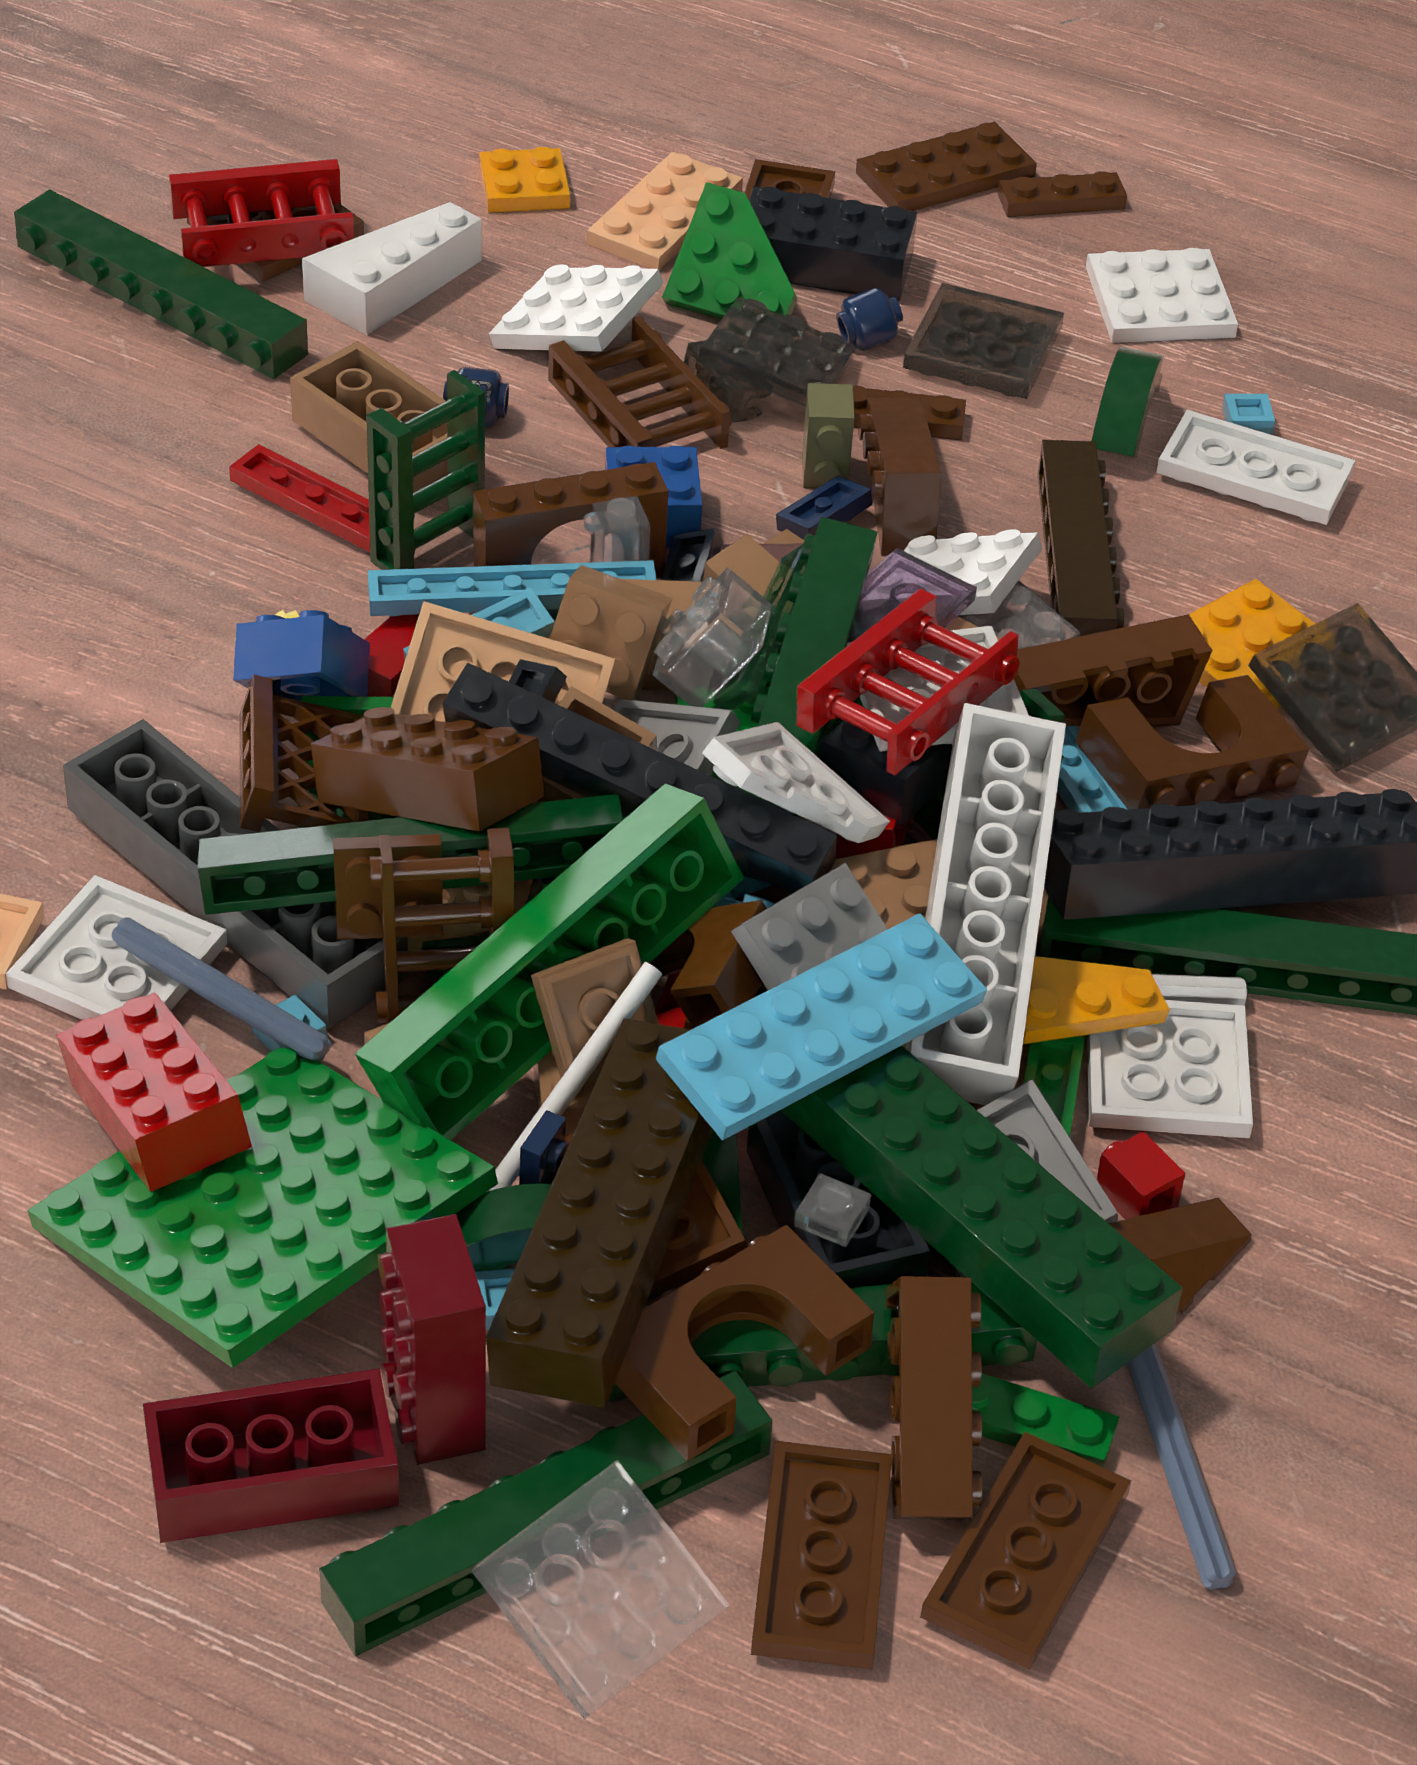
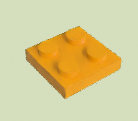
M560 148L495 149L493 151L479 152V167L488 213L570 209V191Z

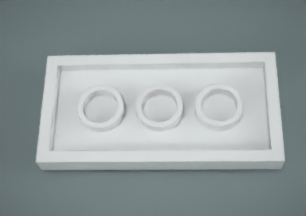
M1186 410L1158 460L1156 473L1171 477L1180 482H1188L1211 489L1222 495H1230L1247 500L1265 508H1273L1296 515L1307 521H1315L1327 525L1353 474L1355 460Z

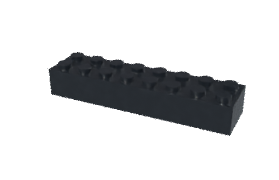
M1387 789L1382 793L1360 795L1353 792H1341L1336 796L1330 797L1295 795L1290 799L1283 800L1248 798L1244 802L1236 803L1202 801L1197 805L1190 806L1155 804L1150 808L1128 810L1121 807H1108L1103 811L1081 813L1073 810H1060L1053 816L1044 889L1063 920L1417 894V802L1408 792L1398 789Z

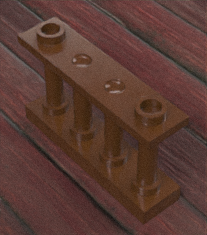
M641 316L632 318V342L590 356L582 357L579 354L577 355L565 340L549 345L548 381L608 447H658L702 431L720 449L728 447L729 427L732 424V416L728 406L708 389L662 340L659 332L653 330ZM637 359L644 367V369L608 381L599 379L594 373ZM655 383H659L667 391V393L628 406L616 398V396ZM678 407H682L690 416L652 430L643 427L638 422L639 420Z
M509 828L487 829L488 850H478V856L393 861L390 835H379L380 856L370 857L371 889H381L385 991L375 992L377 1024L390 1023L422 995L398 996L397 973L451 970L477 948L463 947L397 952L396 928L480 923L481 928H489L490 935H492L514 915V860ZM478 877L480 883L488 882L489 896H479V902L395 907L394 882Z

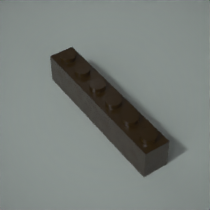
M1042 440L1037 476L1054 642L1124 628V609L1116 608L1120 599V578L1112 577L1116 571L1117 560L1116 547H1109L1113 536V520L1111 517H1105L1109 510V489L1101 488L1105 484L1106 464L1105 460H1098L1096 441Z

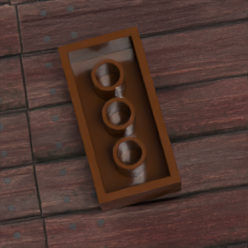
M379 707L367 710L364 713V718L356 722L333 727L330 730L331 734L311 743L318 802L482 831L544 796L538 737L516 734V729L512 727L479 728L475 727V723L469 720L449 723L436 721L431 714L406 716L395 714L392 708Z

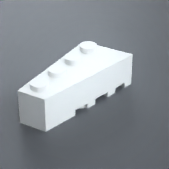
M449 202L302 258L304 301L367 336L482 261V219Z

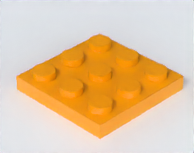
M1256 578L1189 614L1213 650L1199 680L1206 688L1208 683L1212 681L1249 675L1274 707L1278 709L1348 670L1353 664L1355 655L1353 651Z

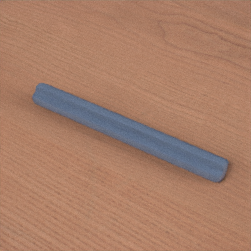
M130 917L122 918L117 927L113 929L111 937L119 947L286 1048L293 1049L299 1056L321 1062L329 1052L331 1042L326 1035Z
M1153 1344L1127 1364L1202 1583L1209 1590H1215L1220 1587L1227 1588L1233 1584L1236 1570L1157 1345Z

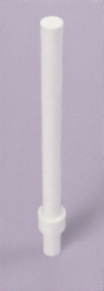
M644 962L496 1168L498 1184L489 1191L512 1186L520 1172V1147L546 1110L562 1116L612 1046L623 1019H631L663 975L657 968Z

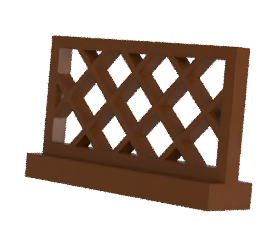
M253 674L239 714L240 828L260 832L265 818L305 828L368 821V811L318 802L315 797L307 792V790L312 788L317 791L314 768L306 763L313 760L311 743L314 741L305 734L312 732L321 739L331 734L330 730L332 728L329 726L335 727L342 724H351L362 719L363 716L272 694V679ZM282 715L294 717L299 722L292 724ZM289 740L299 750L292 752L281 742ZM289 768L300 778L292 780L282 770ZM290 797L301 807L279 803V800ZM339 808L351 819L337 816L332 810Z

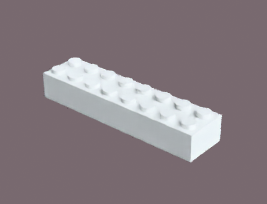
M964 703L953 738L925 919L987 988V992L982 1003L906 1043L905 1049L967 1102L987 1105L1011 1092L1019 1075L1066 724Z

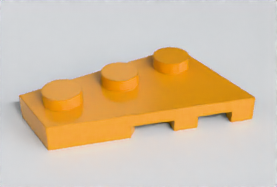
M1035 956L1023 1044L1160 1024L1165 1022L1170 1009L1150 970Z

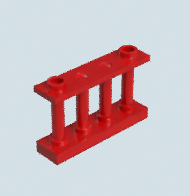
M337 159L169 174L173 219L189 218L191 228H181L183 257L202 267L307 257L354 239L352 212L335 214L333 204H341L340 167ZM316 206L318 215L293 218L291 208ZM274 210L276 218L274 220L250 221L248 212ZM232 215V224L208 226L206 216Z
M920 588L797 685V726L813 734L830 719L838 717L888 742L887 772L896 775L909 763L920 759L927 748L959 722L964 703L979 706L1000 687L1008 685L1015 678L1020 665L1019 658L1017 657L1019 635L1010 631L987 649L939 626L936 619L937 596ZM930 643L971 664L958 674L915 653V651L922 645ZM900 667L940 687V689L931 697L926 698L884 676L891 670ZM870 692L910 712V714L897 724L853 701L861 694Z

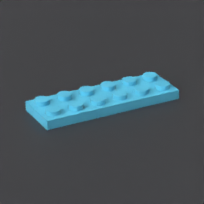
M919 913L662 1044L658 1048L656 1060L721 1140H724L982 1003L987 988Z

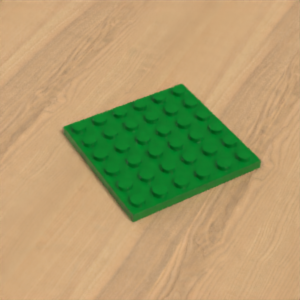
M283 1047L271 1051L265 1058L227 1080L238 1094L252 1143L251 1148L153 1192L148 1190L123 1154L118 1151L109 1158L98 1162L92 1169L64 1187L53 1191L47 1198L28 1209L27 1212L34 1229L224 1363L234 1368L378 1268V1254L387 1253L386 1228L456 1214L496 1186L498 1181L493 1165L427 1126L421 1127L384 1103L379 1097L317 1060L303 1058L296 1054L293 1049Z

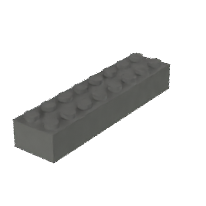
M144 719L140 720L63 765L67 806L71 812L193 915L226 929L227 943L290 997L296 995L326 1024L328 1029L374 1000L375 992L385 991L383 938L337 940L336 901L205 915L198 874L199 840L279 831L280 829L266 818L260 832L240 828V797ZM396 937L397 952L408 951V937ZM409 972L397 973L398 983L408 978Z

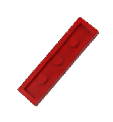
M260 444L229 466L230 481L370 552L369 499Z

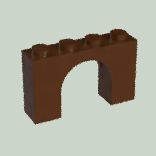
M656 463L633 464L626 467L589 471L583 474L552 479L545 478L539 481L473 491L474 567L531 565L534 550L549 532L572 521L596 520L608 525L607 556L610 562L653 560L656 578H660L665 565L668 489Z
M1249 675L1209 682L1198 710L1196 720L1222 752H1194L1170 743L1153 729L1129 697L1087 705L1075 741L1127 809L1150 808L1155 804L1190 806L1197 805L1202 801L1216 802L1294 786L1297 783L1310 750Z
M762 900L710 908L649 963L663 974L661 977L682 969L670 991L693 1029L753 999L763 981L731 931L766 910L767 908Z
M787 1225L768 1236L761 1235L747 1245L746 1249L724 1262H715L709 1265L700 1276L680 1288L665 1291L653 1304L642 1311L615 1384L687 1462L733 1434L735 1428L737 1397L697 1356L691 1346L695 1339L710 1327L732 1320H752L770 1325L784 1333L825 1376L871 1347L874 1312Z

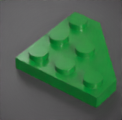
M706 182L662 298L666 304L783 338L796 305L797 296L746 194Z

